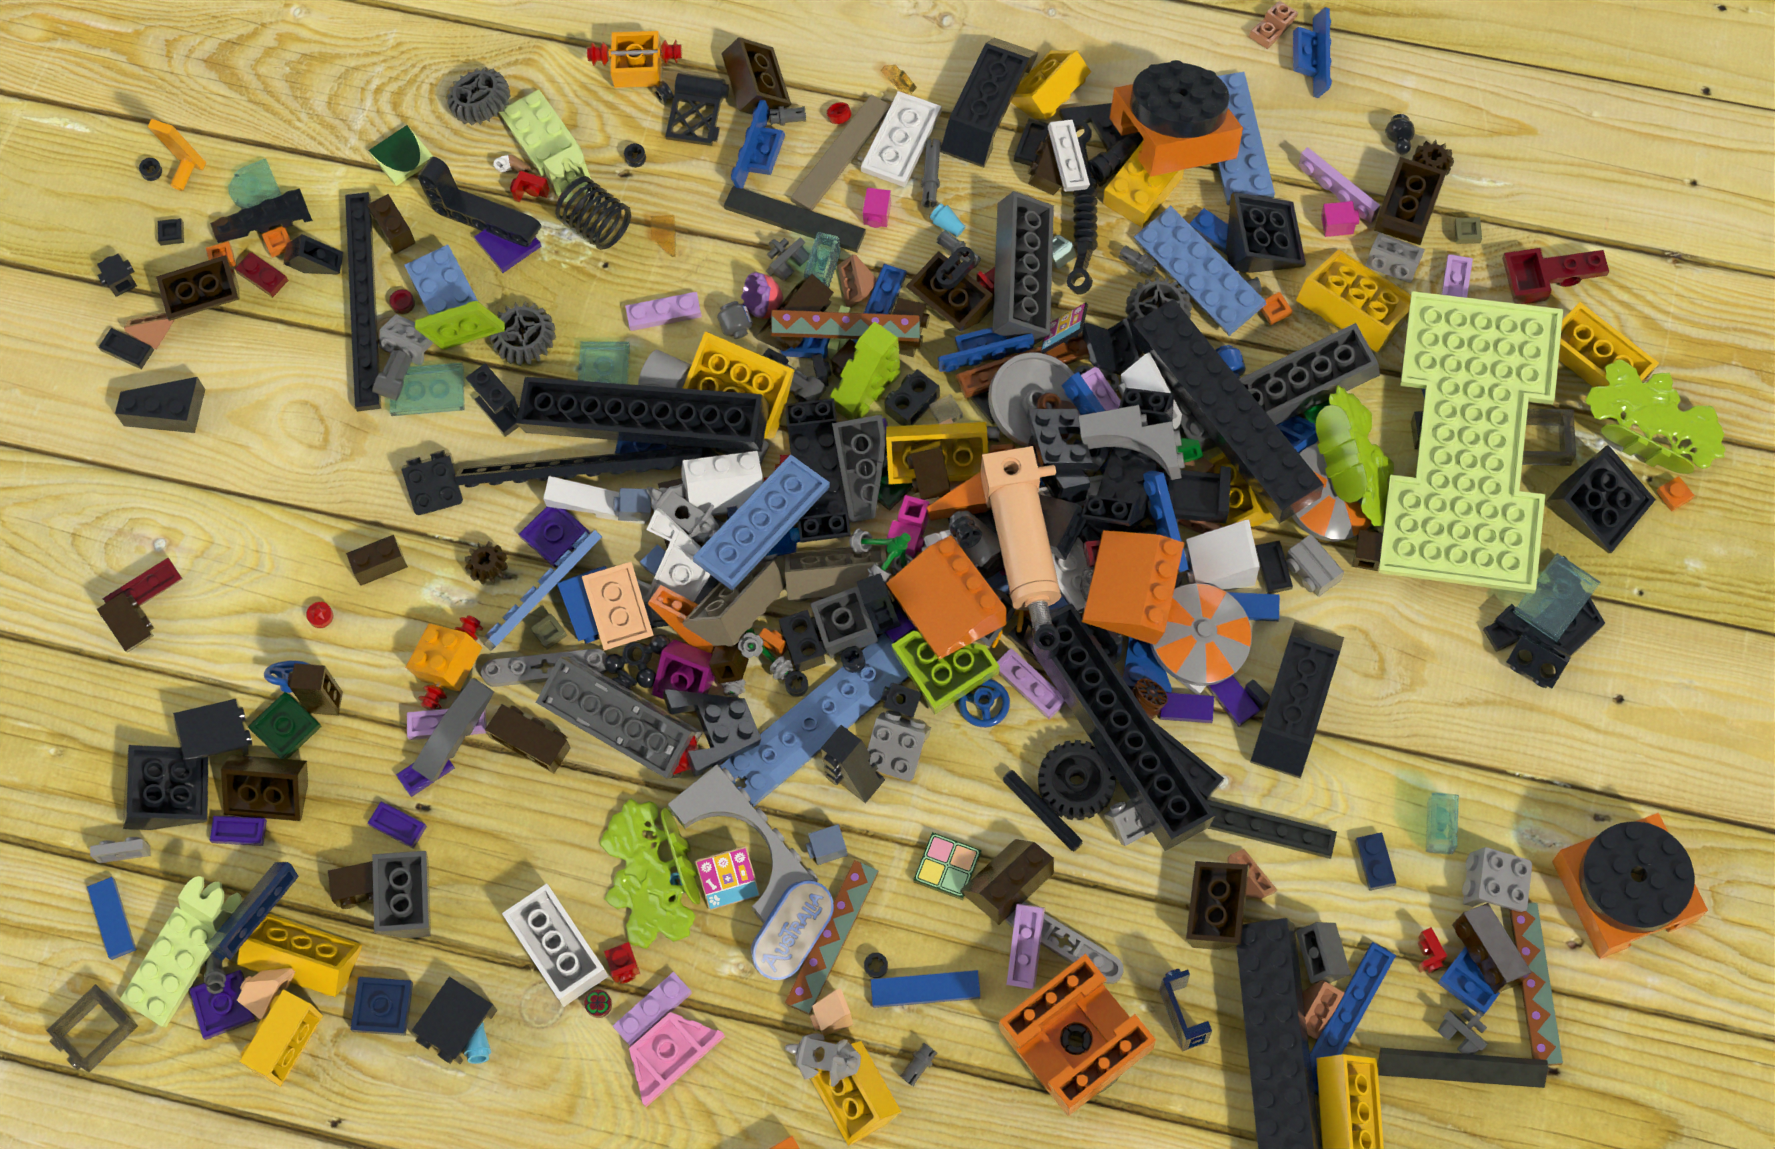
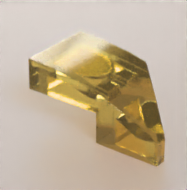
M885 65L881 69L884 76L898 91L912 94L917 88L908 75L896 65Z
M650 216L651 240L671 257H676L675 216Z

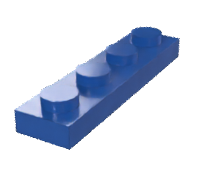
M1152 470L1143 473L1145 480L1144 490L1149 496L1151 503L1150 513L1155 519L1157 526L1156 535L1181 541L1164 473ZM1184 549L1178 572L1189 569Z

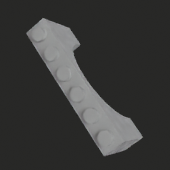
M715 765L668 803V810L684 829L702 819L725 816L744 821L761 834L771 853L772 875L765 892L752 906V911L764 924L785 890L791 884L805 880L819 881V879L810 868L805 870L799 863L802 859L793 848L789 850L784 845L783 841L785 838L777 828L771 829L766 823L768 818L759 807L757 809L752 807L749 803L751 798L742 787L738 790L732 783L735 779L725 767L721 770L718 765Z

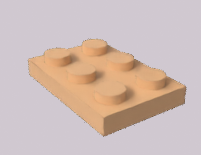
M632 562L582 576L604 650L654 636Z

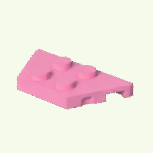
M669 1012L629 1048L643 1105L645 1107L649 1106L725 1038L723 1032L703 1026L701 1023L684 1019L680 1015Z

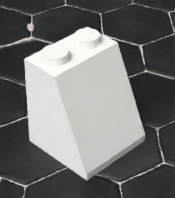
M1249 520L1186 539L1184 553L1190 571L1186 573L1188 584H1208L1224 591L1255 586L1260 566Z

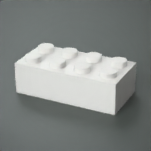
M545 884L502 913L563 1007L609 977L548 884Z

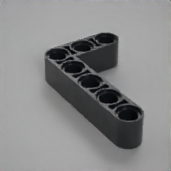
M430 157L417 176L430 206L441 216L481 231L487 229L486 232L523 247L530 246L542 227L540 222L530 215L458 189L449 167L437 157Z

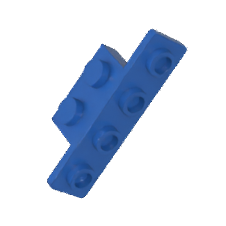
M1324 7L1313 17V31L1299 26L1293 31V71L1313 77V97L1319 98L1328 91L1332 84V79L1330 78L1332 62L1330 58L1331 18L1330 8Z
M760 100L758 107L753 111V120L751 126L746 130L744 145L739 149L736 167H733L731 171V180L736 188H744L749 172L772 174L785 138L783 130L765 128L770 116L765 100Z
M993 327L955 336L958 352L938 357L939 372H952L962 366H976L986 360H999L1006 355L1034 348V336L1030 333L1007 339L1005 336L993 333Z

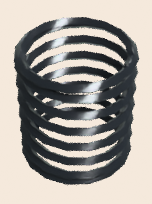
M587 176L573 180L561 193L556 203L555 214L557 219L563 220V224L569 225L570 229L576 230L579 235H583L584 239L589 240L590 244L596 245V248L599 250L608 249L616 244L626 232L631 221L630 207L621 203L619 199L614 198L612 194L607 193V190L601 188L600 185L594 183ZM584 182H587V185L583 186L576 193L573 194V196L567 202L563 211V215L561 216L559 213L560 208L568 194L576 186ZM587 189L586 194L578 201L572 212L567 215L574 200ZM588 200L584 209L580 212V214L577 217L574 218V216L582 209V207ZM596 202L589 216L581 223L585 213ZM602 208L597 219L588 227L591 219ZM624 210V219L616 235L605 245H600L599 243L606 240L614 231L621 217V212ZM617 213L615 221L613 222L610 229L606 232V234L603 237L600 238L602 231L607 227L611 218ZM606 214H608V216L604 219V221H603L602 224L600 225L599 229L594 233V231H595L597 225L600 223V221L603 219V217H604Z

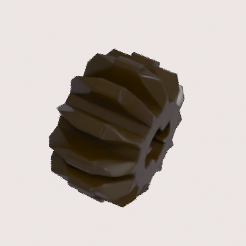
M1437 140L1433 141V144L1425 141L1423 146L1418 145L1412 157V161L1447 171L1445 176L1450 173L1454 163L1452 149H1446V143L1438 145Z
M488 541L486 546L483 547L482 543L478 542V549L470 548L469 552L471 555L465 556L467 564L465 570L471 574L470 577L473 581L479 579L480 583L484 585L487 579H489L494 584V578L496 576L503 578L502 571L508 570V565L505 562L508 559L507 555L502 552V548L499 545L493 547L492 542Z

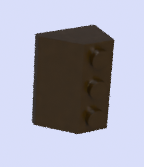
M738 37L721 53L739 111L753 114L760 100H765L768 108L772 110L778 109L780 106L787 108L791 105L773 47Z
M938 251L906 285V288L955 328L963 331L980 323L993 309L994 297L991 292L968 274L954 288H942L938 284L936 273L948 258ZM943 274L944 280L953 279L951 274Z
M226 255L156 276L169 321L240 299L239 285L234 267Z
M810 274L796 284L777 310L824 312L832 301L829 298L834 292L815 275ZM771 317L755 336L757 340L781 351H786L791 347L795 349L803 340V337L771 336Z
M230 755L221 768L224 815L301 821L308 788L307 761Z
M1015 839L960 890V893L1000 925L1016 910L1017 904H1022L1054 874V857L1033 841Z
M1195 861L1186 940L1192 948L1220 950L1241 944L1249 873L1248 864Z

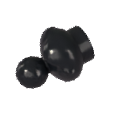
M1397 114L1387 124L1385 133L1389 140L1395 143L1396 152L1404 155L1411 150L1410 141L1414 137L1415 128L1407 115Z

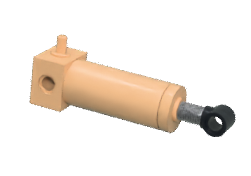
M1033 446L983 454L981 480L987 508L992 507L1012 604L1015 609L1030 611L1033 626L1031 630L1033 635V652L1038 658L1048 660L1057 654L1060 644V635L1052 624L1048 606L1059 601L1061 593L1038 491L1040 477L1055 475L1056 468L1054 465L1038 467ZM1047 639L1053 644L1051 646H1043L1040 641Z

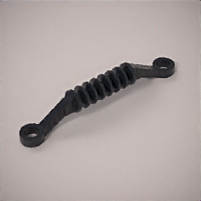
M1076 121L1073 122L1075 131L1084 129V133L1077 138L1090 185L1087 189L1075 190L1073 192L1075 197L1073 200L1075 205L1073 209L1075 214L1073 217L1075 222L1073 226L1075 231L1073 234L1075 239L1073 246L1078 251L1074 269L1068 275L1066 282L1073 293L1082 295L1092 287L1093 280L1087 272V268L1093 251L1098 247L1096 241L1098 237L1096 232L1098 228L1096 224L1098 220L1096 215L1097 198H1095L1097 196V181L1091 177L1086 152V143L1092 137V130L1086 122ZM1085 277L1081 285L1075 286L1078 278Z

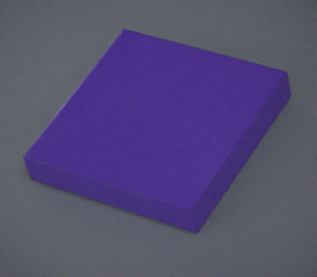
M487 229L474 236L478 245L502 273L542 247L536 237L529 247H523L486 232Z
M546 507L518 535L555 568L557 566L555 563L568 549L572 552L575 549L572 545L585 532L588 534L590 532L565 509Z
M241 970L226 975L225 986L220 993H210L205 983L189 988L203 1039L207 1040L257 1021L256 1016L237 1001L242 991L240 986L245 980Z

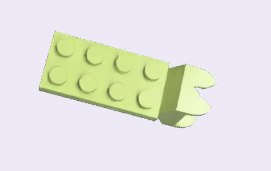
M539 89L504 107L503 112H499L500 117L540 175L546 174L558 198L573 180L583 176L591 179L581 147ZM584 182V183H582V184L576 186L574 189H576V188H582L583 186L587 185L588 183H587V182ZM572 191L568 194L563 203L567 204V202L573 196Z
M194 877L185 885L178 896L180 907H176L120 998L121 1002L161 1027H167L211 954L206 944L242 902L241 895L235 893L229 896L223 904L224 891L221 882L211 883L203 892L204 877Z

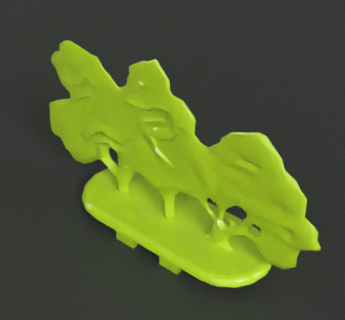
M1619 359L1605 367L1609 386L1592 387L1585 402L1591 406L1594 418L1602 420L1611 417L1617 419L1619 425H1604L1601 429L1602 434L1612 442L1624 447L1622 452L1630 456L1636 453L1646 458L1644 463L1651 467L1660 465L1676 473L1690 474L1694 471V465L1689 459L1680 454H1690L1694 464L1701 469L1710 467L1715 458L1725 457L1724 452L1726 449L1721 443L1725 434L1722 426L1718 423V416L1714 407L1697 405L1684 412L1679 410L1680 397L1677 390L1672 388L1673 380L1670 372L1653 374L1648 382L1642 383L1637 369L1624 360ZM1623 411L1626 413L1624 420L1621 418ZM1633 424L1638 425L1646 437L1629 429V427ZM1655 434L1666 436L1672 448L1668 449L1652 441ZM1673 436L1677 438L1676 443L1672 441ZM1685 439L1692 441V444L1685 449L1682 445L1680 448L1677 447ZM1692 448H1697L1695 453L1690 452Z
M1337 385L1336 393L1329 396L1330 405L1319 412L1315 424L1319 440L1317 446L1320 454L1324 455L1327 465L1325 468L1327 478H1331L1334 490L1341 500L1351 503L1363 497L1361 504L1362 512L1367 518L1371 519L1374 526L1384 525V512L1386 511L1389 486L1387 478H1390V475L1394 473V462L1389 457L1384 456L1382 449L1377 444H1371L1368 439L1369 432L1372 429V413L1361 404L1353 393H1347L1345 388Z
M631 798L623 804L622 812L612 816L608 830L604 832L600 841V846L610 856L626 860L625 869L619 870L613 880L614 887L609 889L604 900L616 909L626 907L632 909L629 921L626 924L628 941L633 946L639 945L641 948L647 949L656 939L657 932L663 933L673 942L690 936L689 928L693 925L696 916L691 909L682 905L680 899L683 892H686L694 904H700V894L694 878L699 873L696 865L691 863L687 856V853L691 851L689 842L681 837L678 826L667 808H663L661 811V819L665 831H662L654 825L658 817L657 805L650 801L638 804ZM650 821L652 826H645V822ZM644 830L653 831V836L657 835V838L647 839L643 837L642 833ZM664 840H668L674 857L673 860L666 863L662 862L657 854L658 846ZM656 842V846L651 849V843ZM671 867H677L682 886L671 885ZM676 894V899L669 902V897Z

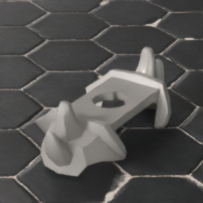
M683 484L669 488L662 487L660 489L647 487L646 490L652 499L651 507L654 512L657 508L661 509L678 526L687 531L688 535L695 542L706 543L719 530V525L711 514L714 505L712 504L705 512H702L683 499L685 497V487ZM680 506L687 507L690 514L689 518H676V509Z
M813 1033L803 1036L799 1044H788L785 1046V1050L795 1055L796 1066L799 1068L804 1079L817 1075L818 1070L814 1068L830 1071L831 1086L834 1087L838 1084L839 1080L856 1074L860 1067V1054L845 1039L837 1044L824 1042L822 1034ZM823 1047L825 1055L823 1060L818 1063L816 1057H814L815 1052Z

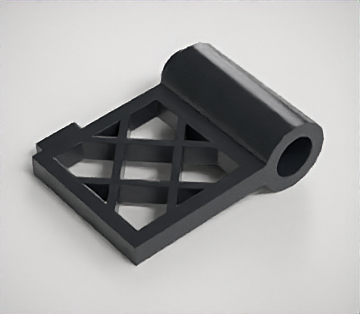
M686 73L677 74L675 94L665 135L667 140L712 146L713 141H718L720 127H716L720 106L723 99H727L729 94V84H726L725 79ZM679 101L689 103L692 109L681 115L678 111ZM706 105L714 106L713 113L706 118L699 111ZM696 112L701 121L690 127L685 119ZM681 121L688 129L682 134L672 133L673 127ZM706 125L709 130L708 138L697 137L694 131Z

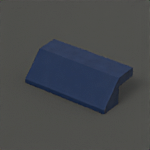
M275 862L206 944L215 958L223 961L226 957L230 960L299 877L292 864L289 862Z

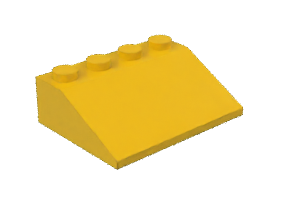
M1338 249L1306 278L1296 301L1341 330L1356 323L1370 349L1378 353L1408 318L1411 294Z
M705 331L683 389L762 394L770 404L764 438L771 439L775 438L783 418L795 369Z

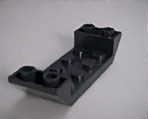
M995 37L985 43L949 117L940 149L941 153L983 168L985 167L993 150V138L1024 73L1030 72L1038 52Z
M1125 388L1118 409L1139 405L1141 414H1146L1148 426L1167 422L1173 423V393ZM1113 447L1097 495L1088 494L1081 518L1131 526L1144 516L1149 501V496L1144 490L1145 480L1143 473L1151 470L1159 472L1161 465L1141 452L1128 448Z
M834 398L785 404L791 455L830 482L828 490L798 520L800 542L851 537L846 497L832 423H837Z
M1294 622L1250 763L1301 779L1344 637Z

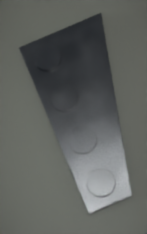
M300 188L287 191L273 199L264 200L250 208L241 209L235 214L221 217L210 224L217 242L221 243L246 237L250 231L263 233L270 231L271 226L282 224L284 228L293 226V221L303 219L305 223L313 220Z

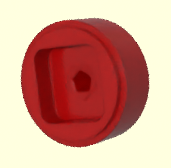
M844 102L835 103L827 110L828 119L832 124L844 123L852 114L849 105Z
M325 602L313 603L309 606L306 613L309 623L315 628L327 627L332 622L334 616L332 609Z

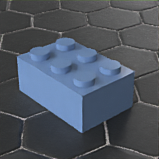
M449 245L404 265L429 315L446 311L449 308L459 307L468 302L478 301Z

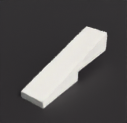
M548 477L543 498L546 507L595 513L597 518L618 520V512H614L613 502L614 497H618L619 492L556 477ZM625 521V522L646 524V521Z

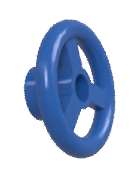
M294 660L278 662L265 669L264 678L271 684L279 685L281 691L291 693L292 690L288 687V675L290 672H293L294 663H309Z
M989 679L980 686L994 688L993 691L985 687L979 688L975 694L969 692L958 700L959 710L963 718L977 727L986 728L997 725L1006 717L1010 708V698L1006 689L999 682ZM1001 696L1002 708L995 717L991 718L990 708L993 706L994 700ZM987 699L989 702L982 704L980 700ZM966 701L975 704L982 711L983 720L977 719L969 713Z

